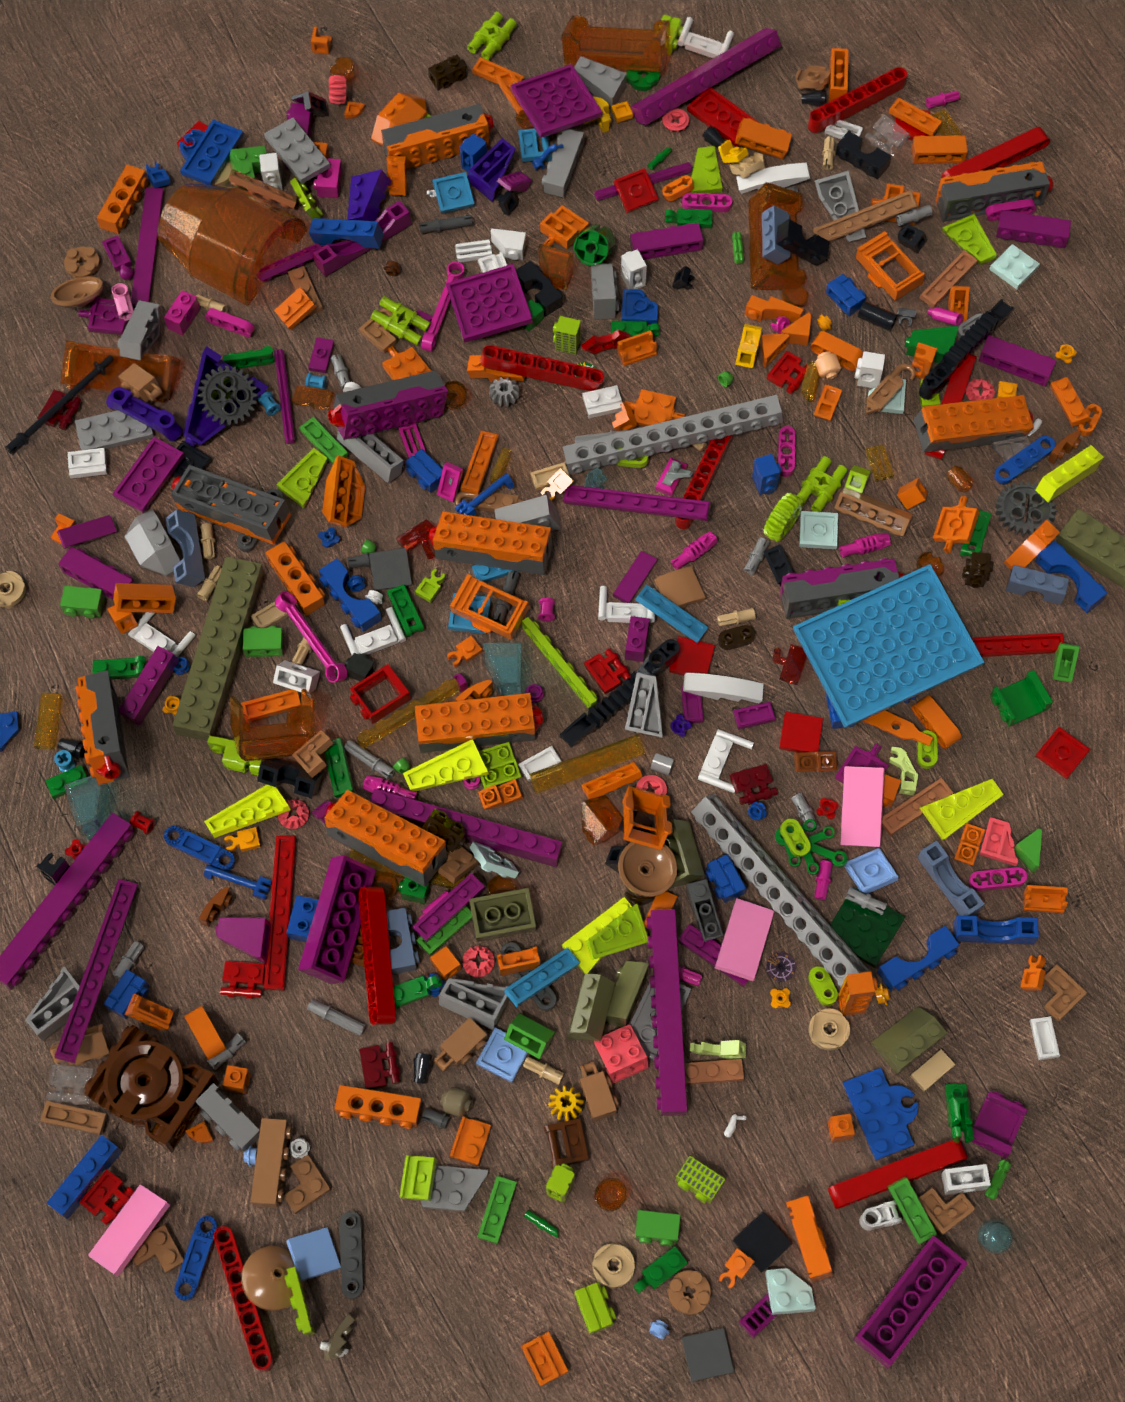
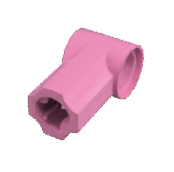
M118 283L113 286L112 294L119 319L127 321L130 320L134 311L128 287L125 284Z

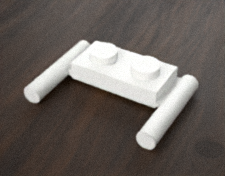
M687 17L677 42L679 46L684 45V49L711 58H715L729 49L734 32L728 31L724 43L689 32L693 19Z
M600 587L599 620L608 619V622L630 623V617L635 616L649 618L650 623L655 622V613L642 604L607 603V587Z
M393 607L386 609L392 626L388 625L355 637V640H353L347 624L340 626L351 655L353 653L368 655L406 641Z
M148 612L137 622L138 626L131 629L128 633L131 638L154 652L156 647L160 646L173 653L176 657L182 653L195 637V634L189 631L183 640L176 645L173 640L147 624L155 614Z
M718 729L698 780L735 793L733 785L720 780V775L733 743L752 750L754 742Z

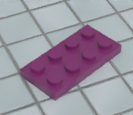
M153 437L112 495L114 498L144 514L184 458V453Z

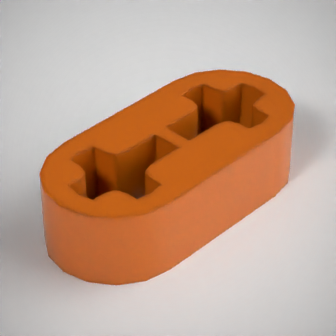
M682 176L665 185L662 189L664 199L666 201H674L686 193H690L694 189L693 180L690 176Z
M1090 404L1086 407L1085 410L1088 416H1090L1092 411L1095 414L1093 418L1089 417L1087 429H1084L1086 422L1077 426V431H1081V436L1086 437L1093 433L1102 414V409L1097 404Z

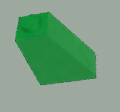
M950 326L913 330L911 337L907 336L904 347H907L906 355L914 357L919 342L937 348L934 362L940 363L944 354L954 345L959 327Z

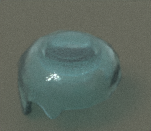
M989 1220L983 1223L978 1230V1241L988 1252L1001 1254L1007 1251L1012 1244V1233L1003 1222Z

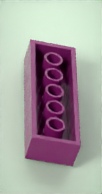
M346 855L331 857L298 968L299 971L329 984L344 983L361 924L359 890L361 887L372 886L376 872L375 869Z
M933 1235L853 1341L888 1369L968 1263Z

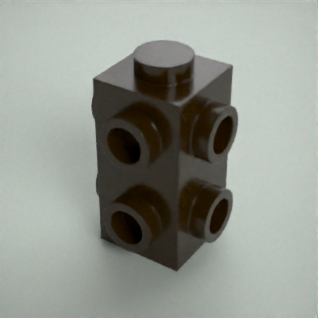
M458 54L448 57L446 60L428 68L429 80L437 91L446 88L450 84L466 77L467 64L464 59H460Z
M971 553L970 558L966 559L962 572V578H965V585L972 588L984 587L985 582L990 579V572L992 573L994 561H991V554Z
M436 808L421 827L445 840L446 850L452 853L456 847H462L466 841L464 835L468 831L462 824L453 821L446 813Z

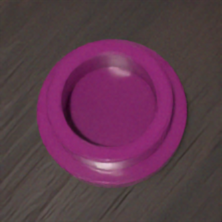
M532 684L525 690V693H530L532 703H537L544 697V690L540 685Z

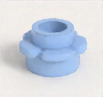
M253 1146L244 1151V1162L250 1167L256 1164L258 1148H253Z
M660 1320L650 1323L649 1332L655 1337L664 1339L666 1334L670 1333L667 1330L668 1325Z

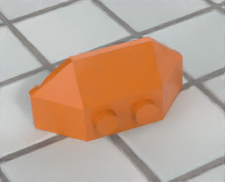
M397 93L377 115L371 140L383 146L381 130L423 119L427 115L425 99L411 93Z
M338 455L325 484L322 513L328 522L342 527H347L362 518L365 484L356 468L355 461Z

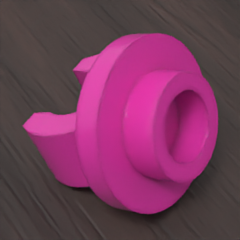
M785 316L776 317L777 323L770 324L772 330L781 334V331L790 325L789 318Z

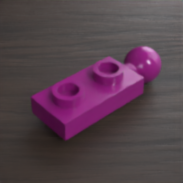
M117 235L102 241L115 271H119L122 279L130 280L134 272L129 267L132 264L119 236Z

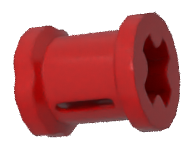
M136 811L130 820L133 828L137 827L143 830L146 835L152 832L156 822L154 818L150 819L142 815L140 811Z

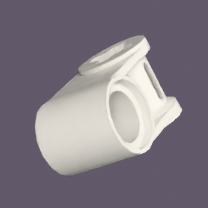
M895 1200L866 1209L859 1219L861 1227L864 1230L872 1231L903 1222L902 1218H899ZM866 1215H872L875 1219V1224L868 1223Z

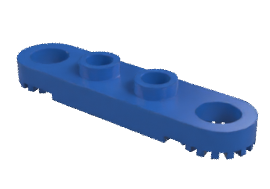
M1041 436L996 469L994 474L996 482L1005 485L1022 475L1047 455L1051 454L1055 447V441L1049 436ZM1048 442V444H1050V448H1043L1041 446V443ZM1005 471L1009 477L1003 478L999 473Z
M177 826L168 827L164 832V840L169 846L223 871H229L235 866L234 855L210 841ZM172 832L179 833L178 839L174 841L169 839V835ZM227 856L231 859L229 864L221 865V858Z
M203 1216L196 1223L174 1291L175 1295L182 1301L193 1299L197 1293L214 1242V1233L218 1229L216 1220L211 1216ZM207 1221L211 1222L213 1225L212 1230L208 1233L202 1232V1224ZM190 1284L191 1292L189 1295H181V1286Z

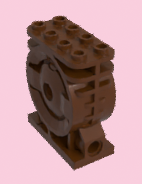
M135 1025L127 1026L123 1030L122 1038L118 1044H114L111 1047L106 1061H102L99 1064L94 1078L89 1079L85 1084V1095L91 1101L96 1102L99 1106L125 1122L145 1128L146 1134L150 1139L173 1153L185 1135L186 1130L190 1128L201 1111L196 1100L213 1083L217 1087L220 1083L212 1072L201 1068L195 1063L185 1065L181 1058L169 1047L150 1037L146 1032L139 1030ZM150 1055L149 1058H140L143 1056ZM172 1060V1063L169 1066L171 1074V1084L167 1094L165 1095L169 1085V1077L166 1068ZM127 1064L128 1066L121 1076V1089L123 1095L117 1102V1097L120 1095L118 1090V1077L122 1068ZM143 1079H150L148 1085L141 1086V1081ZM152 1105V1106H149V1107H142V1108H140L139 1111L135 1114V1112L137 1111V1109L139 1108V1106Z

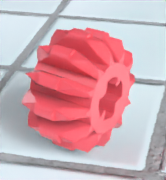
M330 76V103L344 104L346 102L345 76Z

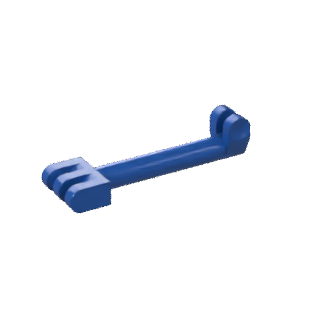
M506 473L471 502L467 503L463 500L455 507V510L459 514L474 516L476 514L474 509L501 486L505 485L507 488L512 489L514 483Z
M207 865L204 871V877L207 879L216 876L254 889L253 897L266 900L267 895L260 892L269 893L270 888L263 886V884L272 885V880L261 876L258 882L217 869L211 865Z

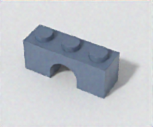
M773 205L762 213L763 257L778 265L790 258V251L776 244L777 228L789 219V213Z
M1013 565L1009 574L1006 591L1023 596L1027 591H1036L1043 595V601L1061 605L1066 595L1069 579Z
M406 908L386 911L388 935L402 938V943L399 947L390 949L393 975L417 970L416 964L419 963L418 952H413L412 946L416 944L414 932L410 933L409 926L413 925L411 913L407 914Z

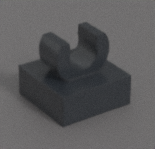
M507 190L504 195L499 194L495 198L504 215L509 216L518 205L513 191Z
M685 266L677 271L672 287L676 290L681 287L686 290L692 288L693 285L688 283V281L692 282L695 279L694 276L690 275L691 269Z
M898 308L897 315L901 316L898 324L901 325L902 320L907 319L908 326L910 327L912 324L911 318L916 317L917 311Z

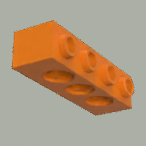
M128 164L125 166L97 216L101 229L119 234L121 229L125 227L126 220L133 213L136 202L141 198V193L148 186L149 179L145 170Z
M284 541L265 552L268 562L289 593L294 595L298 606L305 616L325 605L323 599L325 595L320 587L316 588L313 576L311 574L307 575L304 563L301 559H296V552L292 546L288 547ZM295 576H300L299 579H293ZM305 590H310L309 593H302Z
M871 972L846 975L838 994L839 1009L843 1016L864 1014L870 1006L875 990H877L876 978H872Z
M339 1085L334 1110L336 1114H339V1117L351 1119V1116L359 1117V1120L363 1122L377 1120L382 1125L391 1126L392 1123L400 1124L402 1128L412 1129V1126L418 1127L422 1101L421 1098ZM360 1100L363 1102V1106L359 1109L352 1107L355 1101ZM376 1104L384 1106L381 1112H374L373 1107ZM397 1107L404 1109L400 1116L393 1114L394 1109Z

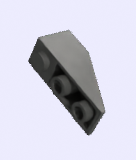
M707 879L687 884L686 893L703 941L723 937Z

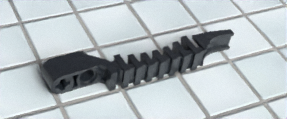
M1001 299L991 310L986 311L985 314L983 313L980 319L978 318L975 324L960 337L959 341L957 340L954 346L950 347L940 363L923 379L919 395L926 400L932 399L945 386L957 367L961 366L963 360L967 359L968 354H971L973 349L978 347L979 343L981 344L988 335L992 334L993 330L995 331L1013 311L1014 307L1009 306Z
M673 639L663 642L649 654L637 672L657 677L677 660L680 649L679 643ZM653 661H659L660 664H655ZM634 671L631 674L630 681L628 679L624 680L623 686L619 685L615 693L612 691L609 694V698L604 697L602 704L597 702L595 709L593 706L588 708V716L584 712L560 734V737L570 748L588 734L594 733L598 728L600 729L603 723H607L612 716L617 715L619 710L624 709L626 704H630L637 672L635 673Z

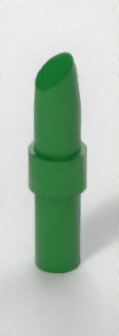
M666 148L657 154L647 165L648 168L652 170L664 161L671 153L672 148Z
M530 1210L526 1212L524 1217L537 1225L536 1227L559 1238V1230L549 1224L547 1220L540 1218Z

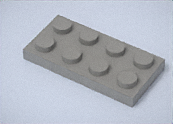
M294 118L264 133L265 139L301 184L331 168L328 160Z
M119 410L75 420L81 450L109 449L154 437L152 428Z
M649 983L630 1025L647 1058L654 1061V1056H658L657 1048H653V1036H657L656 1028H652V1016H655V1008H651V996H654V988H650ZM680 984L681 1012L691 993V988Z

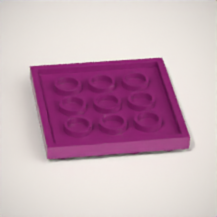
M572 64L511 85L512 93L540 138L602 117V110Z
M514 264L446 283L464 343L533 323Z

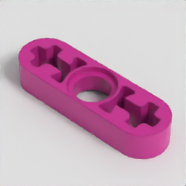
M686 193L682 197V207L684 209L728 212L732 208V198L726 194ZM704 200H709L712 203L710 205H704L702 202Z
M1024 199L991 205L986 208L985 213L989 221H996L999 219L1001 210L1032 214L1036 211V206L1033 199Z
M209 308L205 315V319L209 323L245 337H250L255 329L250 322L214 308Z
M790 426L782 427L778 435V463L781 467L780 475L784 477L791 476L795 469V430ZM785 433H788V442H785ZM789 448L792 453L785 455L781 450ZM785 461H788V470H785Z
M1020 867L976 871L970 876L968 883L970 888H973L975 891L1021 887L1027 880V873ZM1015 873H1017L1018 876H1022L1020 881H1017L1016 878L1010 877H1014ZM1000 875L1003 878V883L996 884L992 877ZM987 876H989L988 881H983L981 885H978L977 882H974L976 877H978L979 880L982 881L986 880Z

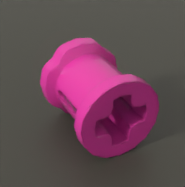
M549 597L539 599L540 613L538 614V619L545 622L553 621L555 619L553 614L554 599Z

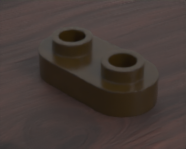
M749 625L724 630L719 634L718 644L724 650L749 645L755 639V630ZM728 636L731 640H726L725 637Z

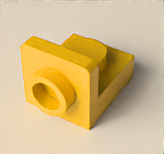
M726 140L718 147L723 163L740 162L749 154L747 148H733L731 140Z

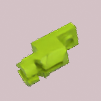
M209 735L207 743L210 750L217 754L224 752L222 763L225 768L243 772L244 774L250 769L251 775L258 776L260 764L265 760L264 757L249 752L247 743Z

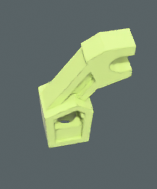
M892 747L890 753L896 754L898 757H890L889 763L899 767L902 771L899 794L914 796L918 773H916L909 760L907 752L902 748ZM905 776L911 778L912 782L905 781Z
M740 1040L721 1041L719 1045L701 1042V1044L690 1043V1051L695 1054L715 1055L724 1059L746 1058V1044Z

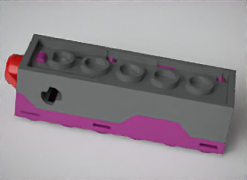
M434 370L336 394L334 409L329 410L328 418L330 423L337 427L343 440L353 439L358 436L443 416L448 390L437 371Z
M887 558L875 562L864 561L856 565L845 564L837 568L826 567L823 570L817 571L807 570L804 573L798 574L788 573L783 576L780 588L785 618L790 619L824 613L837 607L839 600H852L905 575L897 571L894 559Z

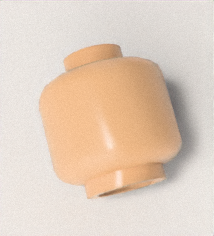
M830 351L818 355L815 366L819 376L827 378V380L836 378L837 373L841 370L837 355Z

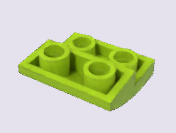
M509 742L479 751L489 772L488 775L480 776L484 789L495 784L499 785L521 778Z

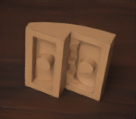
M692 566L666 573L654 580L660 594L681 609H685L688 604L703 602L706 598Z

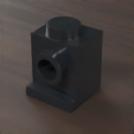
M908 223L904 228L900 229L897 237L900 244L917 254L927 241L925 232Z

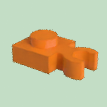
M470 636L456 645L457 651L448 653L447 659L457 658L453 662V666L458 667L461 664V660L465 659L468 663L481 654L482 648Z
M1030 955L1028 959L1030 967L1024 969L1021 988L1024 990H1042L1046 972L1042 968L1046 963V958L1039 955L1037 960V958Z
M737 1248L725 1264L729 1271L721 1274L719 1281L722 1282L725 1277H729L731 1283L728 1285V1288L731 1289L736 1283V1276L743 1279L755 1261Z

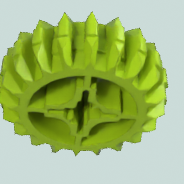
M785 494L769 515L764 526V534L776 542L785 538L801 513L803 501L795 494Z

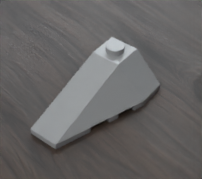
M849 171L815 180L819 199L834 220L859 211ZM864 229L845 237L850 243L864 239L866 235Z

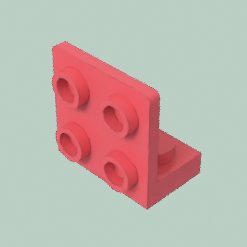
M630 1024L603 1035L601 1041H594L595 1047L607 1069L611 1084L649 1068L647 1056Z

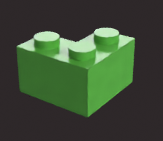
M265 146L231 149L229 160L231 169L255 178L254 173H261L259 155L266 154ZM236 186V190H246V189H247V188H244V187H242V186H241V187H237V186Z

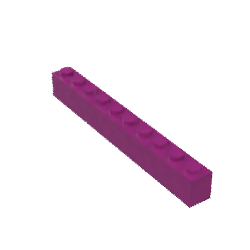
M764 28L632 105L631 110L635 121L644 125L649 124L781 46L777 30Z
M374 789L370 802L420 828L436 808L446 813L450 819L459 822L468 830L464 835L466 838L465 842L472 843L474 841L493 850L557 867L562 853L561 841L389 792Z
M113 812L110 814L0 955V983L10 990L20 984L22 976L33 967L37 956L46 950L48 942L52 937L57 936L61 925L71 918L75 907L84 901L85 894L89 889L91 890L95 887L99 876L108 870L109 863L113 858L119 856L123 845L132 839L134 829L130 823Z
M675 909L651 910L650 917H647V929H651V936H648V949H652V956H649V968H653V976H650V988H654V996H651V1008H655V1016H652V1028H656L657 1035L653 1036V1048H657L658 1056H654V1068L658 1069L659 1077H655V1087L660 1090V1097H656L657 1110H661V1116L686 1115L687 1102Z

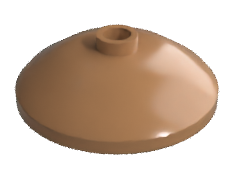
M83 276L68 280L58 285L52 291V302L61 307H84L99 296L103 289L102 280L94 276Z
M630 842L620 854L618 871L622 882L630 891L643 897H654L664 893L672 886L677 875V863L674 854L665 844L662 850ZM641 868H646L647 873H643Z
M279 1246L263 1247L255 1251L245 1262L241 1275L242 1287L248 1299L257 1307L268 1311H279L291 1306L290 1297L293 1296L292 1288H287L285 1275H288V1268L295 1266L289 1250ZM274 1271H278L280 1277H276ZM305 1280L301 1281L303 1289L305 1285Z

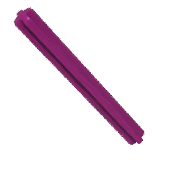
M686 162L648 175L653 184L692 171L690 162ZM612 185L596 190L594 195L596 200L599 201L618 195L615 186Z
M276 349L274 355L285 441L287 444L295 443L284 350Z

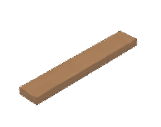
M912 190L816 227L812 231L814 235L817 234L832 242L893 218L896 215L908 212L918 206Z

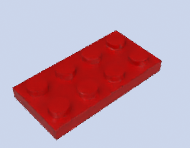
M711 87L701 93L687 106L689 113L708 127H716L721 136L726 140H731L735 147L741 146L735 144V139L742 119L750 118L758 122Z

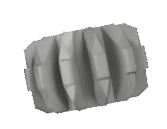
M501 376L499 381L494 379L493 384H490L489 397L494 404L498 403L499 407L505 404L508 408L509 403L515 404V400L519 398V386L516 385L515 380L510 381L509 376L506 379H503Z

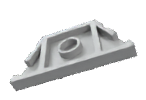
M436 1165L431 1201H421L423 1208L465 1212L484 1179L487 1178L488 1170Z

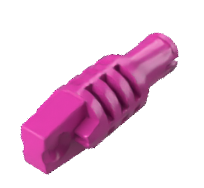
M708 532L697 538L696 541H693L692 544L684 548L683 553L671 561L672 566L678 570L685 564L694 562L696 558L698 559L700 555L702 556L704 552L709 551L718 542L717 537L712 532Z
M881 533L858 538L854 543L839 546L841 550L840 555L844 558L853 554L863 555L878 551L891 545L890 535L888 533Z
M366 776L363 783V789L373 793L374 789H378L416 800L417 792L401 788L400 784H395L382 778Z

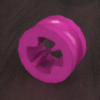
M480 776L475 777V783L471 782L469 784L468 779L463 780L464 786L469 790L477 789L480 785Z

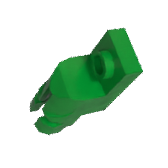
M946 1084L948 1126L951 1127L952 1139L954 1142L959 1143L961 1132H963L965 1143H969L974 1140L970 1099L967 1096L966 1084Z

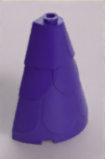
M207 346L201 355L197 380L194 384L192 401L188 407L183 434L184 438H186L185 442L193 447L203 444L223 429L226 424V420L222 425L219 424V419L213 422V415L206 417L208 410L202 411L205 405L199 404L203 398L197 397V395L203 392L198 387H204L201 380H207L205 375L210 374L212 376V369L218 373L217 367L219 366L224 371L225 366L228 365L221 360V355ZM255 377L247 378L248 381L253 380L250 384L251 387H256L252 391L258 394V396L253 398V400H256L265 392L268 386ZM238 391L236 394L237 398L243 400V392ZM229 404L224 407L227 413L232 412V407Z

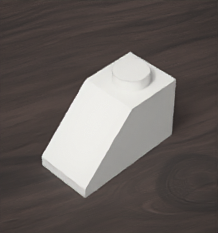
M491 228V242L503 253V256L512 260H523L526 233Z

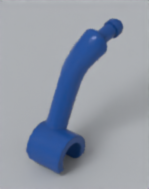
M563 144L551 145L540 158L534 159L532 165L535 171H537L539 166L543 170L545 168L543 161L551 152L563 148Z

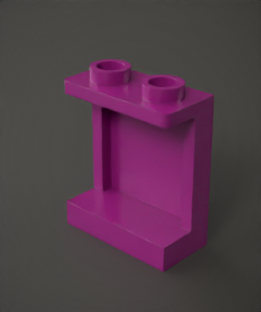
M989 1092L973 1125L974 1140L971 1142L1006 1159L1010 1155L1013 1142L1028 1110L1020 1102H1011L1005 1099V1096L1001 1093Z

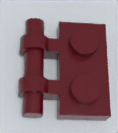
M54 389L37 419L43 416L66 393ZM75 397L73 402L69 401L45 424L55 428L57 423L60 422L58 427L65 430L67 425L71 424L74 413L78 412L82 400L79 397Z
M767 764L730 775L735 793L743 792L744 797L739 798L741 805H751L761 799L768 800L778 794L776 788L769 789L767 787L768 784L773 782ZM759 787L760 792L753 794L751 789Z
M393 1042L386 1043V1052L382 1053L379 1045L359 1049L365 1088L367 1090L386 1087L385 1078L391 1077L392 1084L400 1083L399 1075H401L396 1061L398 1054L397 1050L394 1049ZM383 1060H388L390 1069H383Z

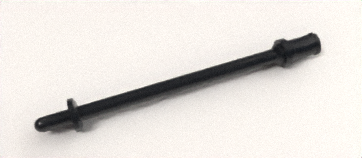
M109 355L100 364L94 362V369L24 433L18 432L16 438L5 446V449H8V452L13 456L23 445L26 446L29 443V437L99 374L106 375L105 368L114 361V357Z

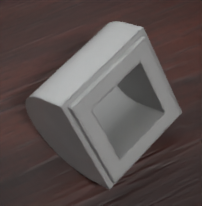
M656 753L652 761L651 770L669 776L674 760Z

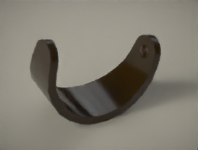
M628 892L624 893L631 902L639 905L648 904L656 897L636 898Z

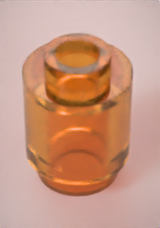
M955 465L946 474L948 481L959 492H967L973 486V479L962 467Z

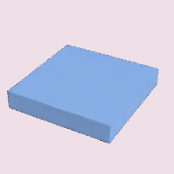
M880 848L849 860L846 866H844L859 891L864 894L898 881V875Z
M495 1028L476 1065L513 1083L528 1053L505 1041L506 1033Z
M328 1228L290 1238L286 1241L301 1281L341 1268Z

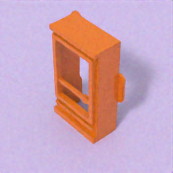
M886 231L857 248L856 259L869 272L868 278L876 287H882L894 301L918 286L923 285L925 273H922L891 240ZM886 250L891 256L877 264L873 258ZM893 258L909 273V277L898 284L880 267Z
M469 574L465 577L450 604L451 612L471 621L474 628L485 633L493 631L510 640L513 639L522 620L530 609L528 601L521 600ZM480 590L488 593L481 608L478 609V613L469 610ZM491 595L516 607L506 626L480 615L484 612V607Z
M628 786L622 801L624 814L623 840L662 850L667 835L672 834V823L667 821L666 808L670 807V797L665 794L659 795ZM633 809L655 815V828L635 823L633 821ZM636 826L654 831L656 835L632 829V827Z
M809 1196L786 1202L787 1208L792 1212L789 1214L792 1218L791 1220L809 1278L816 1282L834 1276L826 1252L827 1245L821 1227L817 1225Z

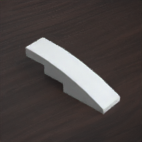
M807 163L769 167L760 171H754L746 178L736 176L741 194L755 189L761 192L775 186L776 188H785L810 179Z
M684 674V692L715 700L725 698L737 702L741 699L758 704L762 702L763 683L712 674Z

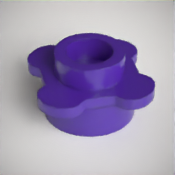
M678 714L676 720L671 723L672 731L680 737L686 736V731L692 726L691 722L685 720L682 714Z

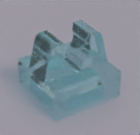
M596 467L588 472L584 487L604 489L605 487L600 485V482L603 483L607 480L602 474L603 470Z

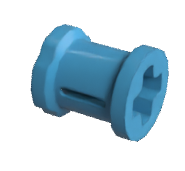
M308 373L305 381L306 388H317L324 392L327 386V376L323 375L320 377Z
M265 392L258 398L259 404L264 406L267 415L273 416L280 411L281 406L275 402L271 392Z
M61 750L56 753L54 761L59 766L61 772L75 768L76 764L70 752Z

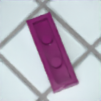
M107 515L57 531L63 548L66 549L116 534L117 530L111 516Z
M641 551L614 591L613 597L624 603H631L656 565L657 559Z

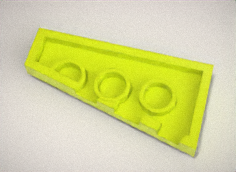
M473 739L403 773L410 790L414 792L489 774Z
M989 779L922 806L920 810L939 837L944 840L1004 794L995 781Z
M265 785L204 822L213 837L216 838L285 813L291 809L276 787Z
M625 897L562 944V948L566 949L568 947L580 962L578 967L584 974H590L594 966L602 959L600 957L592 960L586 940L632 907Z

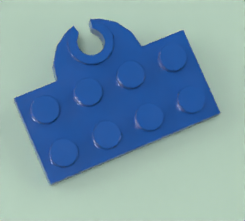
M212 120L205 132L192 130V132L184 136L185 142L194 144L186 146L184 142H180L181 154L186 159L185 164L180 170L181 175L212 186L229 160L230 150L236 149L243 138V131Z
M881 1068L843 1082V1087L875 1161L914 1146L907 1126L917 1116L918 1102L914 1103L910 1108H905L901 1104L903 1098L911 1099L914 1097L912 1091L898 1085L889 1087Z

